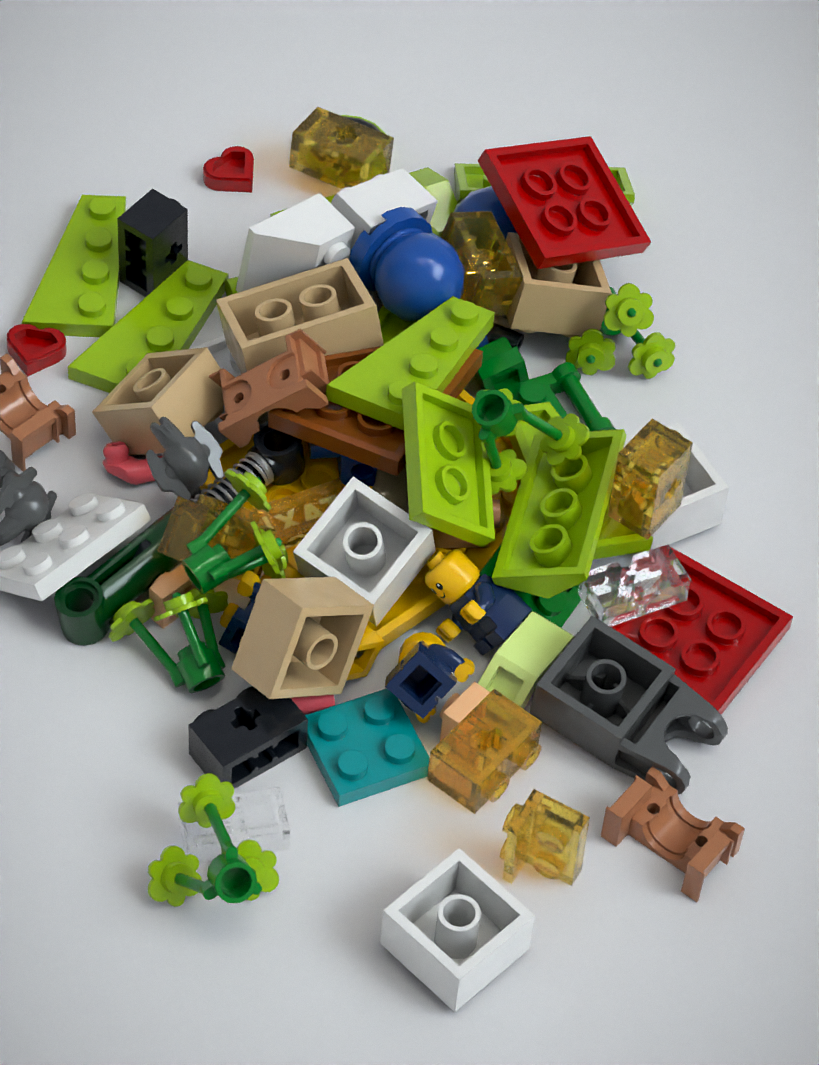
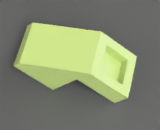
M532 611L496 651L478 682L479 685L490 692L489 707L510 720L517 721L533 695L536 684L575 636Z

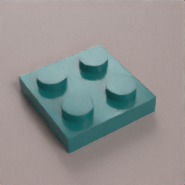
M387 688L305 715L308 718L307 746L338 807L432 775L433 763L399 699Z

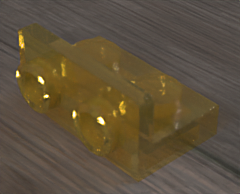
M533 789L524 805L516 803L505 819L502 831L507 833V838L499 856L504 860L502 879L512 884L527 862L544 877L560 879L572 886L582 870L590 817Z

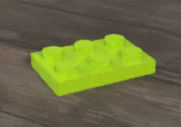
M412 382L402 388L409 520L483 547L495 540L490 461L484 443L478 437L481 426L473 418L472 405L419 382Z

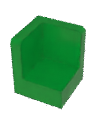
M501 337L478 348V350L483 351L482 366L474 376L482 390L499 391L503 387L529 380L525 361L517 346L511 347L506 337Z

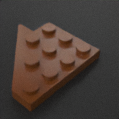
M381 346L326 355L325 361L329 383ZM474 349L442 393L454 398L460 395L482 366L483 351ZM328 401V405L320 409L304 408L295 412L286 408H277L268 412V427L384 472L398 476L406 465L404 430L331 401Z

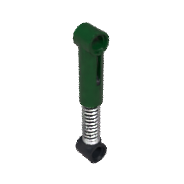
M268 421L260 425V431L254 434V446L247 451L245 459L241 458L239 464L235 463L232 469L229 468L236 474L240 473L243 475L246 471L250 472L255 477H259L265 487L269 484H291L300 478L305 469L302 440L268 427ZM227 478L215 479L214 484H209L207 489L201 491V494L195 495V499H190L189 504H184L182 509L175 506L87 577L73 578L58 589L54 596V602L61 629L66 639L75 645L83 646L95 644L102 640L109 631L110 620L123 605L136 600L152 586L161 574L170 572L182 560L191 555L186 544L199 537L238 494L232 487L231 482Z

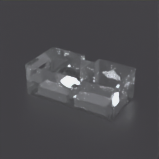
M669 544L634 555L630 566L622 568L618 561L590 570L588 579L580 583L578 595L591 616L593 615L612 627L687 601L691 578Z
M280 787L236 793L231 797L235 803V811L229 818L222 821L236 848L243 840L251 839L259 843L262 851L270 850L277 852L289 850L290 827ZM274 807H278V819L280 825L276 823L275 814L273 810ZM178 814V825L185 855H195L199 860V864L212 862L214 858L221 854V846L212 826L203 828L200 827L198 822L192 823L195 837L192 838L189 823L183 822Z

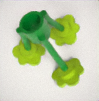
M505 388L499 391L479 390L472 405L473 418L481 426L478 437L484 443L490 461L492 495L497 494L500 490L503 492L513 491L517 487L516 481L521 480L527 474L526 463L521 459H517L514 450L505 449L499 453L495 444V440L499 437L504 436L508 438L514 436L517 431L516 424L523 420L546 434L541 439L539 446L543 452L547 453L548 463L554 467L562 466L568 459L572 461L578 459L582 453L581 446L588 441L590 436L589 428L585 424L579 423L577 415L569 413L564 418L555 416L546 422L529 412L521 402L513 400V394Z
M207 773L198 777L195 786L188 785L181 790L180 796L183 802L178 808L180 819L186 823L198 822L200 827L203 828L212 826L221 846V854L210 863L207 872L208 880L204 882L199 873L196 872L199 867V860L195 855H185L183 849L176 845L166 847L160 855V860H153L148 866V874L152 877L148 884V894L153 900L158 902L167 900L168 904L178 907L184 903L185 896H194L199 892L206 900H212L219 896L227 903L237 904L245 900H255L259 897L261 891L271 892L278 886L279 874L273 868L276 865L277 857L273 851H262L259 843L251 839L243 840L236 848L230 839L222 821L229 818L235 811V803L231 798L235 790L230 782H220L217 775Z

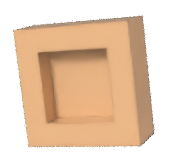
M182 564L172 572L161 574L152 586L149 587V599L154 602L153 608L155 609V613L151 617L153 621V617L166 612L163 602L171 600L173 593L179 592L183 595L196 588L187 576ZM174 614L156 621V623L164 629L178 617Z
M474 681L461 695L455 693L446 701L440 712V718L442 719L440 742L456 752L487 721L490 692Z

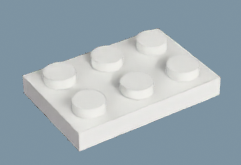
M91 492L75 497L68 504L69 508L55 519H49L38 524L32 530L33 535L25 541L0 552V591L39 601L45 600L151 521L144 503L98 495Z

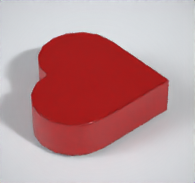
M232 146L225 149L221 157L209 159L203 167L204 184L215 191L252 193L253 153L245 147Z
M19 324L12 327L7 333V350L28 377L64 359L67 351L66 338L60 330L54 328L39 330L30 324Z

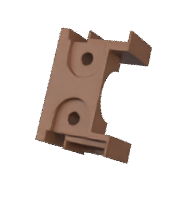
M298 329L285 336L286 352L237 377H234L224 368L209 375V378L222 388L225 413L219 416L223 421L218 423V430L240 449L249 445L252 435L260 431L257 420L263 413L277 408H286L298 412L304 408L320 409L328 405L327 396L323 394L326 392V386L329 383L324 355L327 352L303 330Z
M6 353L0 357V431L11 440L12 462L19 469L25 471V459L32 455L33 452L53 439L59 443V435L61 434L68 439L76 435L75 410L69 405H60L56 400L48 404V406L42 403L32 391L27 376L21 372L15 360Z
M652 766L646 773L645 781L636 775L634 782L610 808L606 807L601 837L616 847L627 835L633 837L684 872L685 876L681 892L695 902H698L704 878L719 861L727 865L730 856L734 857L737 854L745 828L736 822H724L718 817H715L712 821H703L694 817L681 804L678 790L670 786L662 772Z

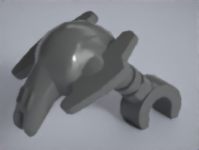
M161 417L159 419L161 425L155 422L151 423L150 429L165 450L162 458L158 457L153 450H148L146 459L152 476L162 492H173L184 501L180 504L182 507L184 504H189L190 499H195V495L201 494L200 486L206 482L209 469L217 480L223 478L224 472L220 462L222 448L213 435L198 421L191 423L194 437H185L168 418Z
M0 450V514L5 510L6 516L0 522V546L10 542L23 531L25 533L21 543L33 535L32 530L38 524L51 519V510L57 499V494L54 491H49L46 494L43 486L33 481L37 475L35 468L29 467L18 474L15 471V465L2 450Z

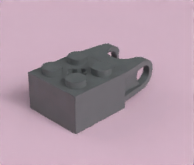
M593 615L536 684L530 709L532 716L610 767L634 779L637 775L645 781L646 773L653 766L662 772L669 785L678 790V794H682L689 786L691 776L677 755L669 749L666 741L680 737L714 746L719 745L728 734V727L722 715L709 702L675 675L676 669Z

